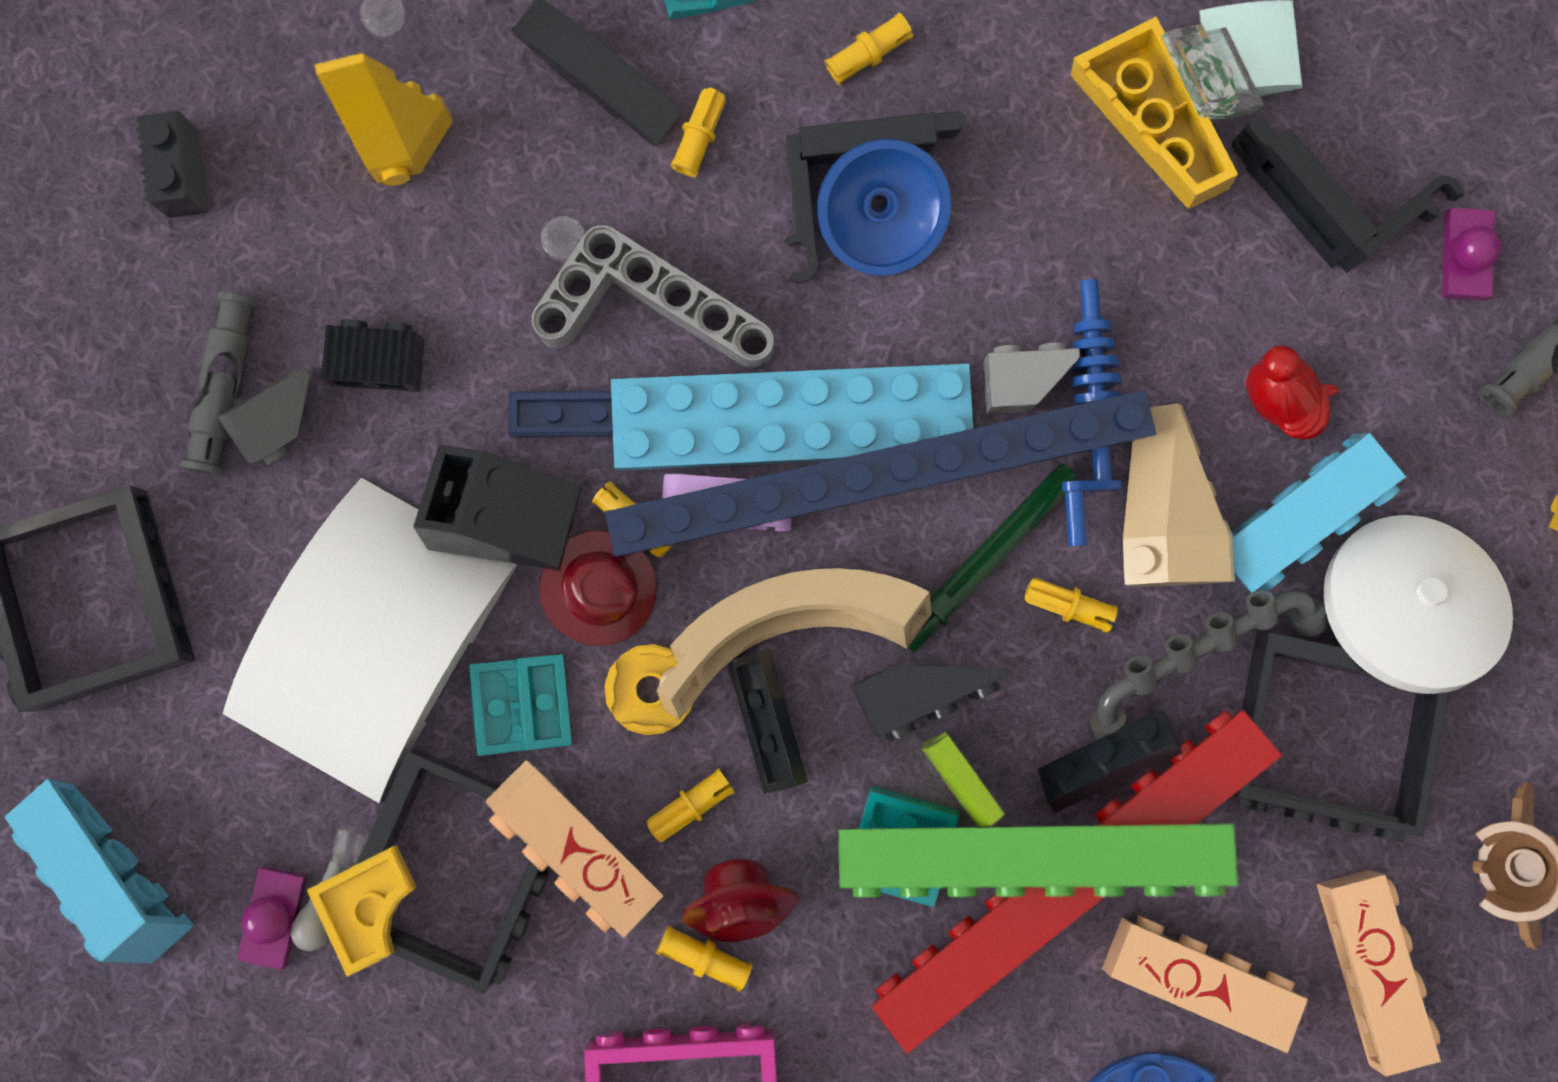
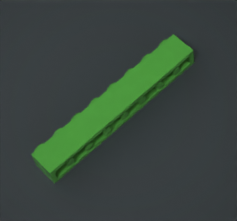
M1233 824L839 829L840 888H853V897H881V888H900V897H928V888H948V897L977 896L976 887H996V896L999 897L1025 896V887H1045V896L1055 897L1075 896L1074 887H1094V896H1124V887L1144 886L1145 896H1174V886H1195V895L1223 896L1226 895L1225 886H1238Z

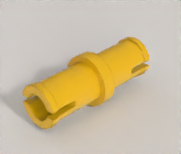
M897 13L895 17L870 33L861 32L856 36V42L831 58L824 60L827 70L837 85H841L843 81L868 65L872 67L877 66L882 62V56L907 40H911L914 36L911 33L912 30L909 23L901 13Z
M670 925L666 928L656 951L658 955H664L692 968L693 975L701 978L705 974L735 988L738 992L743 990L753 966L750 962L747 963L717 949L716 943L709 939L704 943L674 929Z

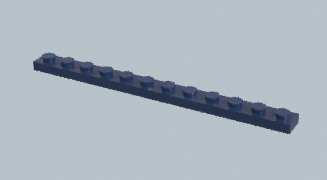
M1146 390L604 512L614 557L617 558L1150 438L1157 434Z

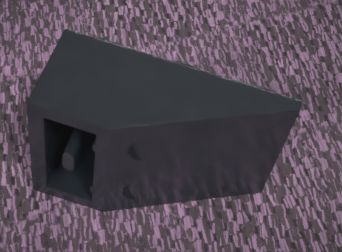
M439 445L413 528L427 550L560 571L581 493V486L484 451Z
M894 665L851 685V688L873 734L879 738L885 735L887 740L894 741L916 730L913 721L927 715L928 720L933 719L935 721L958 710L956 700L967 695L969 700L974 698L978 700L1001 689L998 680L1008 676V672L1006 669Z

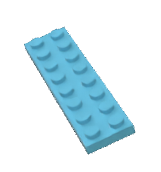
M969 364L611 379L615 471L825 462L973 429Z

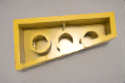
M1157 16L1074 57L1071 77L1188 210L1230 189L1238 173L1202 103L1195 97L1187 85L1179 67L1178 57Z

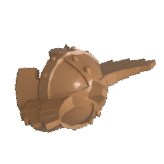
M1523 782L1522 786L1517 788L1516 798H1513L1511 821L1491 824L1475 833L1484 845L1481 849H1478L1479 857L1478 860L1473 861L1474 873H1479L1480 882L1487 890L1479 906L1498 918L1517 922L1521 940L1525 941L1527 948L1538 950V946H1542L1540 919L1556 911L1558 908V842L1554 836H1549L1534 827L1533 783Z

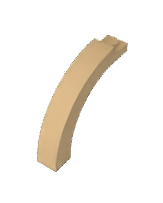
M812 569L766 579L723 599L699 616L670 645L677 665L666 670L656 691L665 711L680 720L707 684L732 659L766 639L799 629L812 627L851 628L884 637L907 649L932 615L930 592L895 577L855 569Z

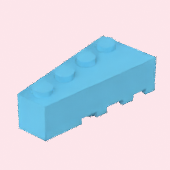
M1370 433L1351 435L1342 443L1346 448L1344 452L1336 451L1330 456L1324 457L1311 468L1312 470L1308 473L1310 478L1304 482L1300 479L1289 485L1271 501L1272 507L1268 510L1264 508L1258 510L1231 532L1233 535L1234 573L1251 593L1258 588L1268 591L1285 578L1282 572L1283 569L1295 560L1300 564L1307 562L1323 549L1319 542L1335 531L1338 536L1344 534L1360 522L1361 518L1358 515L1360 511L1372 502L1378 507L1400 491L1396 484L1406 476Z
M47 779L4 817L14 831L12 834L14 842L30 855L37 866L36 874L46 886L52 888L61 902L59 906L61 913L71 923L76 924L85 938V949L94 959L100 962L153 963L194 926L185 914H182L179 918L175 917L163 904L170 896L158 882L153 885L147 878L139 875L133 869L139 860L124 844L106 837L112 832V828L74 784Z

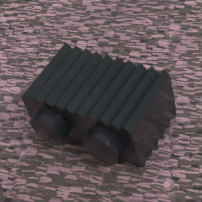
M179 111L139 116L136 119V122L139 124L136 130L140 133L137 139L142 142L138 147L142 150L139 156L144 159L140 165L145 168L141 172L145 176L142 182L147 185L143 190L148 194L145 200L168 218L208 213L198 128H195V125H192V122H189L188 118H185V115H181Z
M342 319L340 326L326 325L321 379L331 386L420 392L425 340L416 331H412L413 327L408 324L387 322L385 323V329L368 328V323L364 321Z

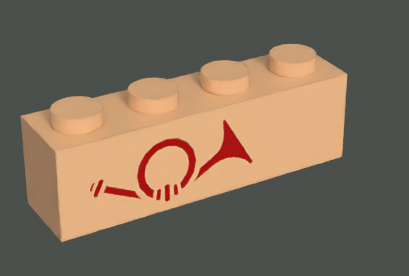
M527 760L485 801L495 813L489 821L508 840L517 834L527 844L522 853L540 871H543L549 865L559 875L554 884L572 902H575L581 896L591 906L585 914L603 932L606 933L612 926L624 938L663 897Z
M1365 870L1317 883L1316 885L1369 1066L1387 1077L1441 1062L1436 1045L1440 1044L1439 1032L1433 1020L1427 1016L1422 999L1426 998V988L1421 976L1412 966L1409 952L1413 950L1412 941L1407 929L1399 922L1395 908L1399 905V897L1392 881L1386 878L1385 874Z
M1138 915L1136 922L1122 917L1102 970L1110 977L1288 1053L1308 1001L1307 998L1293 991L1295 982L1271 971L1267 972L1265 978L1249 972L1251 963L1227 952H1224L1222 960L1206 953L1207 944L1181 933L1179 941L1162 935L1165 926L1141 915Z

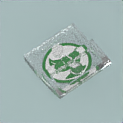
M1198 24L1169 30L1161 36L1199 116L1209 119L1240 117L1254 114L1264 104L1227 27L1205 31L1203 25Z

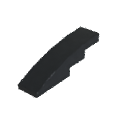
M535 0L510 31L578 91L583 90L616 119L620 117L653 146H656L684 112L614 51L545 0Z

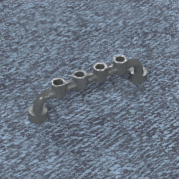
M1264 590L1255 591L1249 594L1245 600L1246 612L1235 618L1225 612L1210 615L1205 621L1207 633L1195 640H1192L1186 634H1176L1168 638L1165 642L1167 655L1151 662L1145 656L1130 658L1124 665L1126 677L1114 683L1104 692L1100 698L1097 710L1090 718V725L1095 739H1101L1130 725L1125 711L1118 707L1121 701L1133 694L1147 695L1152 693L1158 686V680L1173 672L1188 673L1194 670L1198 665V659L1214 650L1229 651L1238 644V637L1254 628L1260 630L1272 628L1278 623V615L1288 611L1291 628L1297 635L1312 637L1323 633L1329 626L1325 604L1318 599L1311 598L1310 595L1302 591H1286L1276 596Z

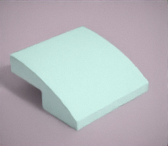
M1293 0L1247 2L1200 10L1204 52L1218 61L1227 72L1232 84V96L1256 92V96H1265L1302 88Z

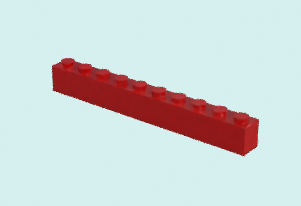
M1224 710L1204 726L1209 732L1208 735L1195 745L1190 739L1180 745L1182 754L1171 758L1172 763L1159 774L1152 768L1133 782L1130 786L1135 793L1124 802L1120 803L1114 798L1094 814L1099 822L1094 826L1196 825L1282 755L1244 710L1236 711L1233 715ZM1025 887V896L999 897L996 896L995 892L984 902L988 910L980 917L973 920L970 915H967L948 931L952 939L941 948L937 949L932 943L915 956L911 962L916 968L901 979L896 972L875 989L880 997L874 1001L871 1008L906 1054H908L1105 896H1094V887H1074L1075 896L1061 897L1045 896V887Z

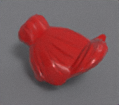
M1275 345L1263 355L1262 359L1250 368L1245 381L1248 396L1259 416L1278 426L1287 436L1301 440L1316 438L1327 429L1331 414L1329 397L1338 394V388L1331 384H1320L1313 369L1300 358L1293 348L1285 345Z

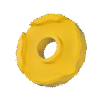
M655 644L636 646L622 654L609 669L605 682L606 704L615 719L627 730L643 735L662 734L680 725L691 711L692 705L679 720L665 711L660 699L654 703H646L638 695V684L643 678L654 676L661 680L667 669L677 665L672 649Z

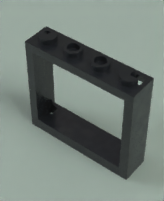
M128 485L0 526V658L5 662L9 676L7 691L11 701L17 706L18 712L42 711L196 661L146 490ZM117 510L158 653L42 690L3 546Z
M1271 632L1259 633L1255 637L1242 710L1261 730L1274 656L1375 677L1361 668L1343 648ZM1448 692L1437 694L1416 693L1394 817L1251 786V781L1232 796L1240 797L1239 807L1267 813L1268 804L1285 807V817L1313 822L1314 814L1331 817L1330 827L1357 833L1360 824L1376 827L1374 836L1403 842L1404 833L1423 837Z
M418 749L407 751L357 864L395 845L427 772L486 798H489L500 785ZM529 860L484 966L391 926L390 936L394 948L393 954L485 994L493 985V982L500 985L503 982L512 962V958L506 956V952L512 939L521 940L531 918V914L524 911L531 895L538 898L541 895L550 871L546 869L540 871Z

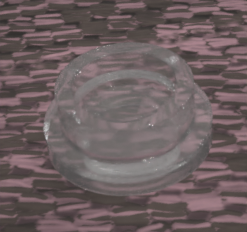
M364 0L360 9V18L364 27L371 34L386 37L400 30L405 20V10L400 0Z
M559 216L546 223L541 233V243L545 252L551 258L558 261H567L585 232L577 220L567 216Z
M352 823L350 828L339 827L336 834L332 863L343 865L344 870L353 867L354 862H358L367 842V835L359 834V824Z

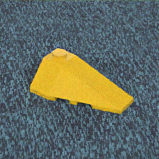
M363 53L316 64L315 69L319 80L366 169L378 184L384 183L388 186H396L408 182L411 175L421 173L453 122L451 112L443 98L435 93L428 96L423 95L420 85L412 80L403 84L396 80L394 70Z

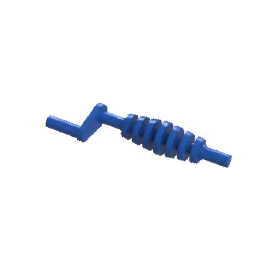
M1098 279L1080 281L1083 319H1081V322L1074 324V335L1084 336V339L1073 342V349L1079 348V353L1085 354V357L1079 358L1072 365L1071 370L1086 371L1087 374L1071 378V387L1073 389H1088V393L1073 396L1075 406L1121 395L1120 391H1106V387L1122 384V378L1120 373H1105L1107 369L1118 367L1119 361L1118 356L1104 355L1105 351L1113 350L1116 346L1114 338L1102 337V334L1112 331L1111 321L1103 320V317H1101ZM1110 447L1092 450L1094 480L1062 482V492H1065L1069 547L1087 545L1084 492L1122 490V480H1112Z

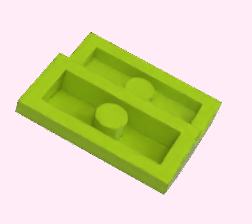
M946 732L934 736L922 744V751L977 827L991 826L1005 815Z

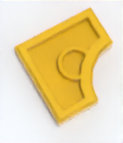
M397 845L307 890L347 977L394 953L390 936L393 914L401 900L417 888Z

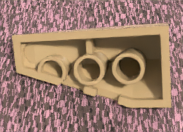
M1177 403L1150 407L1157 435L1132 442L1123 531L1125 585L1159 587L1235 582L1233 535L1228 522L1223 520L1215 500V496H1217L1212 482L1208 481L1199 458L1200 450L1183 406Z

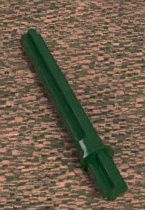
M1059 464L930 597L932 615L908 646L911 652L914 653L940 625L946 627L949 624L947 619L1065 497V492H1062V482L1078 481L1077 474L1065 464Z

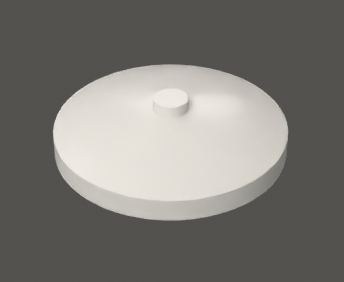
M1413 515L1389 516L1375 520L1354 532L1338 548L1327 568L1324 580V604L1333 633L1346 653L1361 668L1388 685L1422 694L1454 691L1469 685L1485 675L1501 659L1508 646L1513 625V609L1510 594L1502 574L1488 554L1477 543L1445 523Z

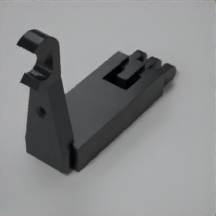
M960 111L932 112L799 127L798 134L787 135L785 147L796 234L787 237L784 243L790 247L797 244L804 246L807 251L808 260L807 271L804 273L794 272L789 277V281L805 283L814 277L818 268L808 166L835 163L851 148L866 141L881 138L903 140L916 145L928 153L932 151L937 140L955 138L966 122L964 114Z
M1256 116L1232 140V148L1247 164V171L1331 268L1339 264L1346 273L1371 256L1417 217L1427 223L1438 217V208L1430 201V196L1434 191L1444 192L1447 200L1457 201L1464 195L1463 188L1456 179L1450 176H1440L1375 227L1291 129L1278 136L1265 119Z

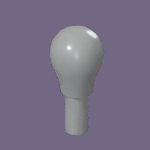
M330 860L322 882L347 870L348 866ZM311 898L291 924L290 935L292 942L303 951H317L330 940Z

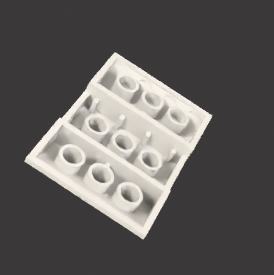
M361 478L319 528L276 594L243 657L227 697L223 714L372 800L381 803L395 779L407 751H411L426 725V722H424L468 644L473 643L517 564L427 550L413 528L418 509Z

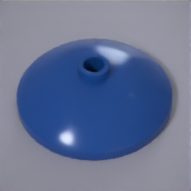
M892 138L866 141L844 153L826 174L817 201L819 228L830 250L845 265L870 275L901 273L925 260L942 240L951 213L949 185L938 163L916 145ZM877 195H883L885 199L883 206L880 209H872V199Z

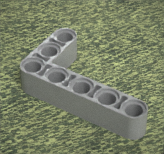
M606 225L592 227L584 234L532 314V326L541 341L551 348H564L575 340L610 285L614 284L744 367L760 369L771 361L774 354V337L771 329L766 324L617 230ZM601 244L615 246L614 253L606 259H598L593 256L595 249ZM639 267H647L653 271L651 278L643 283L632 281L630 279L631 273ZM586 280L591 283L589 290L584 295L573 296L569 294L570 286L575 281ZM676 290H684L691 295L689 301L681 307L672 306L667 302L669 295ZM720 313L725 315L729 321L723 329L713 331L704 325L709 315ZM554 316L564 317L566 323L560 332L555 334L545 332V324L550 318ZM750 337H759L766 343V348L757 355L746 353L741 346Z

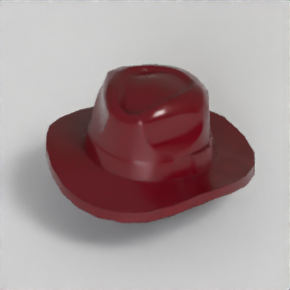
M586 531L570 536L560 571L543 568L539 580L540 601L549 621L562 634L576 642L590 646L613 645L631 637L645 624L656 600V576L648 557L644 552L614 557L610 534L607 531Z
M731 859L721 862L708 870L704 878V896L683 910L682 922L712 939L734 943L770 933L799 904L800 899L797 892L792 889L771 885L766 868L758 861Z

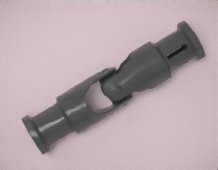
M223 291L217 292L216 300L220 304L215 327L209 329L198 380L199 390L202 391V394L192 408L188 431L192 433L187 458L181 460L180 468L216 476L222 475L223 469L219 466L224 440L230 437L217 417L233 408L232 399L239 392L250 338L247 336L251 311L256 310L258 301L250 297ZM217 355L230 359L235 370L234 377L227 372H209L211 362Z
M1558 315L1536 338L1531 340L1505 365V372L1492 384L1483 386L1478 391L1479 398L1496 415L1507 418L1514 414L1517 410L1516 405L1529 392H1537L1558 372Z

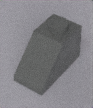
M306 367L290 372L217 417L248 463L263 460L268 465L290 451L286 444L298 437L310 377Z

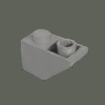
M1064 343L1042 344L1038 346V351H1021V346L1018 345L995 347L994 353H988L983 361L986 414L1031 412L1080 358L1079 348L1066 349Z

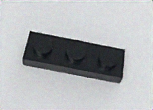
M766 649L732 659L728 663L764 794L808 783L771 650Z
M1161 709L1038 768V773L1047 803L1057 813L1182 754V750L1170 720Z

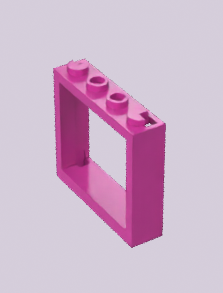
M750 1023L737 1025L736 1032L718 1033L716 1026L706 1025L690 1028V1035L671 1036V1030L666 1028L643 1031L642 1038L624 1039V1032L611 1031L610 1034L596 1035V1040L589 1041L584 1050L585 1082H603L602 1064L749 1055L761 1056L762 1082H777L774 1030H764V1025L751 1026Z

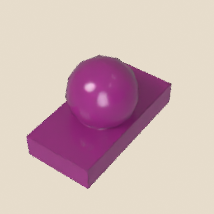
M1449 208L1444 212L1442 298L1481 301L1492 298L1493 264L1499 258L1502 250L1500 237L1494 231L1495 211Z
M264 866L258 868L250 905L246 908L241 918L243 935L237 961L279 970L287 967L292 946L291 924L300 912L308 876Z

